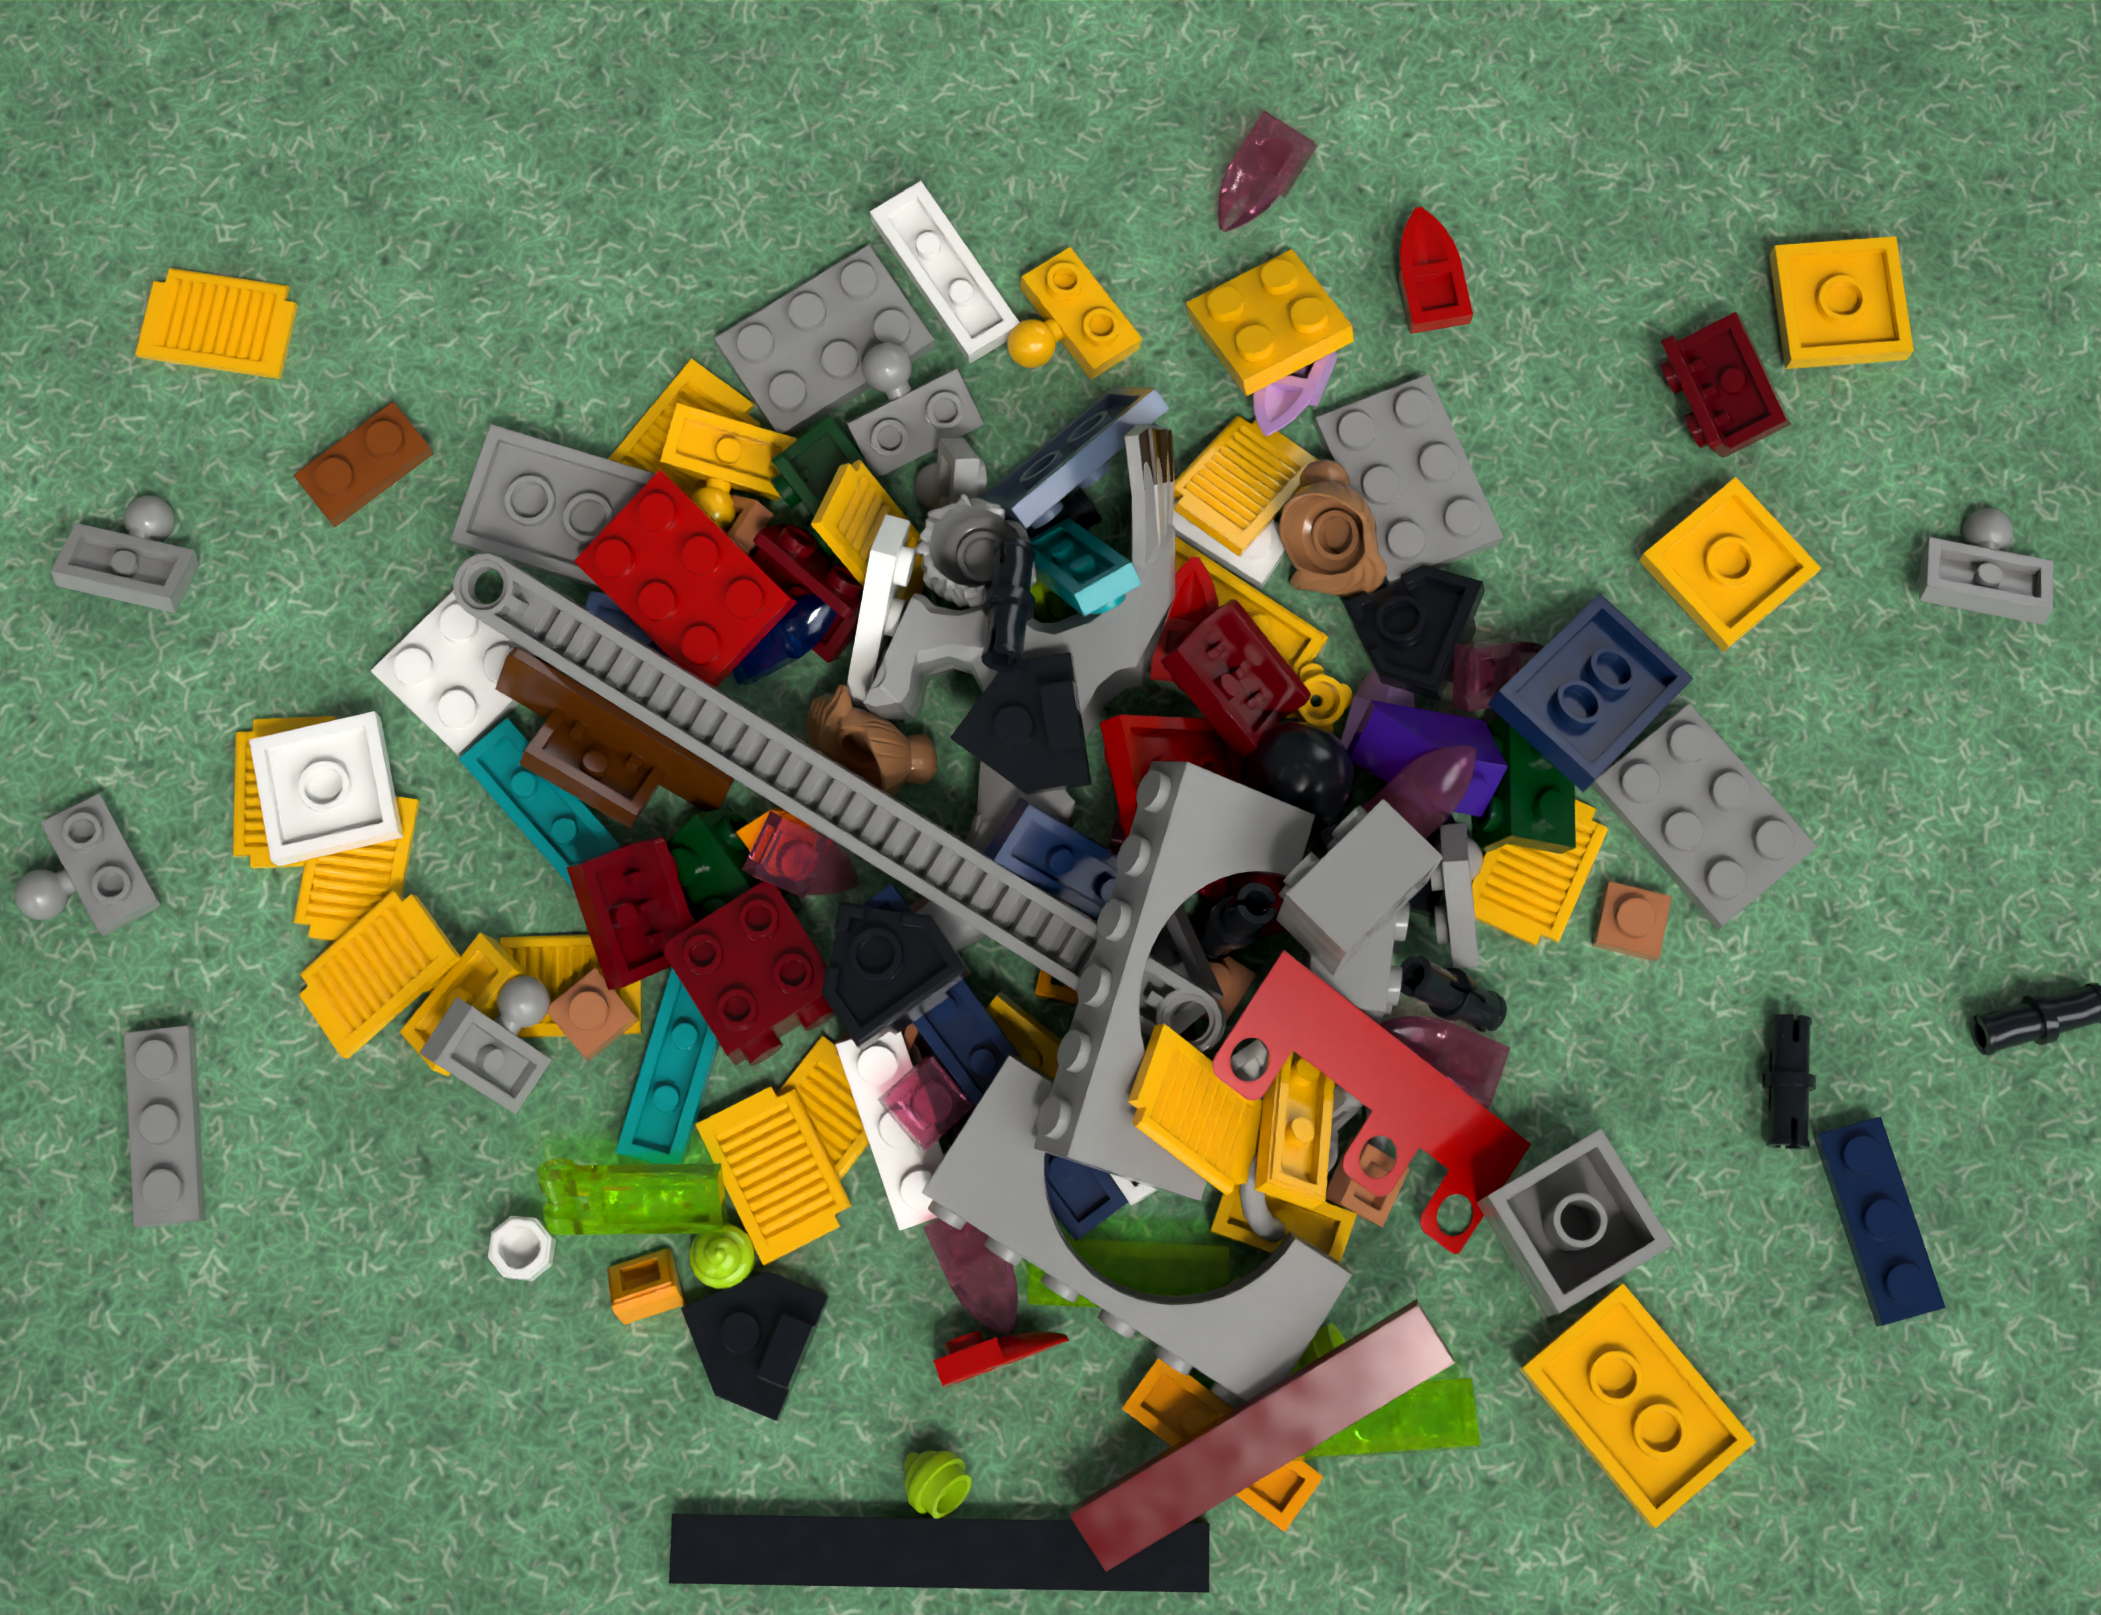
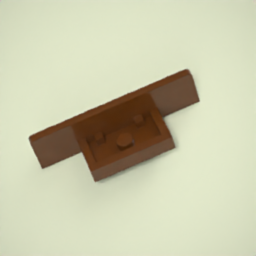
M513 647L506 656L495 689L547 719L524 750L519 763L521 766L629 829L632 828L659 786L664 787L705 812L722 807L735 780L733 777L593 690L559 672L540 657L532 656L518 647Z

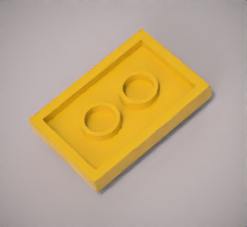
M1624 1283L1618 1284L1519 1368L1650 1528L1656 1529L1756 1443V1440Z

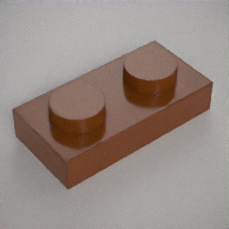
M392 401L293 476L335 528L434 453Z

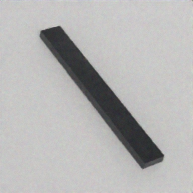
M672 1514L669 1583L1209 1593L1210 1523L1188 1522L1106 1572L1073 1520Z

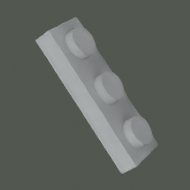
M185 1025L124 1033L134 1227L143 1229L206 1221L195 1028Z

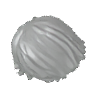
M963 494L953 504L932 509L927 513L928 519L925 520V527L920 533V539L916 541L915 552L922 559L920 567L924 572L923 580L927 587L939 597H944L948 602H954L959 608L968 605L974 608L983 604L984 593L991 588L995 544L999 541L1005 544L1008 538L1025 540L1030 544L1031 540L1022 524L1010 519L1005 520V510L1001 508L1000 504L979 498L968 499ZM1034 561L1030 588L1037 582V573Z

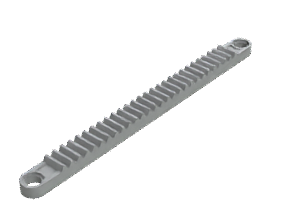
M489 553L476 554L466 559L457 569L453 580L454 595L458 604L467 613L1077 991L1079 980L1085 969L1090 965L1099 935L1097 932V922L1086 914L996 863L972 844L960 839L951 831L939 826L933 820L895 799L886 791L851 772L842 764L830 759L821 751L786 732L777 724L765 719L759 713L721 692L715 686L703 681L694 673L682 668L676 662L638 641L632 635L617 628L611 622L599 617L590 609L578 604L572 598L562 594L512 562ZM488 570H496L503 579L502 594L495 602L483 605L476 597L475 584L482 573ZM1149 954L1141 982L1139 999L1141 1032L1151 1037L1154 1026L1163 1023L1175 1031L1172 1020L1175 1010L1182 1003L1194 1001L1200 1003L1206 1009L1209 1015V1026L1207 1032L1201 1038L1195 1041H1186L1201 1053L1212 1049L1221 1040L1226 1027V1015L1221 1002L1211 992Z

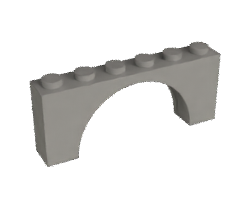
M1152 761L1148 773L1143 777L1138 787L1136 796L1138 807L1129 837L1123 842L1118 852V873L1110 899L1101 910L1098 918L1097 932L1099 935L1090 965L1085 969L1078 983V1004L1070 1030L1062 1039L1058 1049L1057 1062L1059 1066L1049 1098L1045 1100L1038 1114V1135L1033 1149L1167 1193L1201 1201L1207 1181L1132 1124L1137 1108L1130 1104L1128 1099L1145 1054L1139 1019V999L1145 965L1157 936L1170 916L1184 901L1204 886L1220 878L1243 872L1259 876L1286 878L1302 861L1315 815L1189 762Z
M1010 1052L925 1185L922 1193L932 1199L928 1210L959 1230L963 1228L966 1222L989 1236L984 1245L994 1254L1012 1265L1018 1266L1023 1258L1046 1272L1040 1281L1066 1300L1074 1303L1080 1294L1101 1307L1102 1310L1097 1318L1122 1336L1131 1339L1134 1333L1138 1331L1158 1344L1154 1354L1178 1372L1188 1375L1194 1367L1215 1381L1210 1390L1234 1408L1288 1377L1353 1276L1349 1269L1300 1236L1289 1231L1274 1252L1254 1270L1238 1280L1207 1292L1173 1296L1151 1294L1129 1288L1106 1277L1092 1267L1074 1249L1060 1228L1051 1208L1044 1173L1045 1152L1033 1149L1038 1135V1114L1045 1100L1049 1098L1054 1079Z

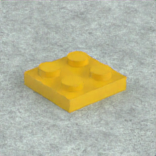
M1896 236L1785 244L1773 247L1769 254L1785 369L1903 361L1911 356L1914 348Z
M1293 249L1185 303L1191 323L1246 397L1354 342L1352 324Z
M1736 477L1644 552L1639 560L1723 653L1811 580L1821 569L1812 557Z

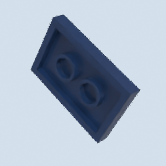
M1599 593L1496 693L1488 705L1584 792L1690 683L1693 677Z

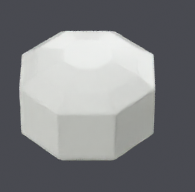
M510 1216L491 1232L488 1258L503 1277L534 1281L553 1265L556 1239L541 1220L530 1217Z

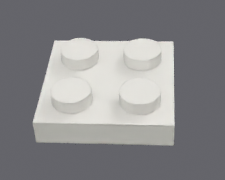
M453 590L371 672L460 757L501 723L520 704L495 689L506 656L513 647H518L532 656L536 655L467 613L458 604Z
M375 711L249 740L270 858L275 865H287L403 838L380 716Z

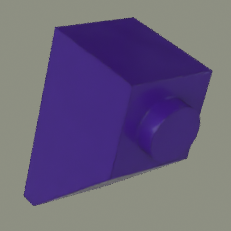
M1375 700L1370 701L1347 749L1353 761L1424 807L1482 817L1508 767L1485 721Z

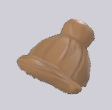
M1327 459L1312 462L1307 465L1300 475L1301 488L1283 507L1279 524L1282 544L1291 563L1296 568L1291 577L1290 584L1298 591L1308 590L1339 597L1353 598L1363 592L1370 594L1383 583L1387 571V565L1379 555L1376 520L1365 498L1358 491L1350 487V477L1341 464Z
M839 685L832 695L826 693L813 699L807 714V731L813 748L842 764L851 772L868 780L874 786L886 791L892 797L895 796L905 782L923 785L934 778L938 768V758L934 742L926 734L918 733L905 736L889 720L866 710L853 707L846 685Z

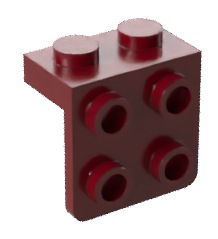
M771 882L759 883L671 938L664 946L666 959L726 1055L735 1066L744 1060H747L750 1066L765 1061L783 1047V1043L779 1038L801 1024L805 1031H810L835 1015L821 994L826 967L828 966L777 886Z

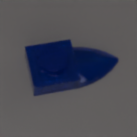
M815 594L791 596L797 603L732 670L737 684L750 685L800 659L812 650L826 635L836 618L837 612Z

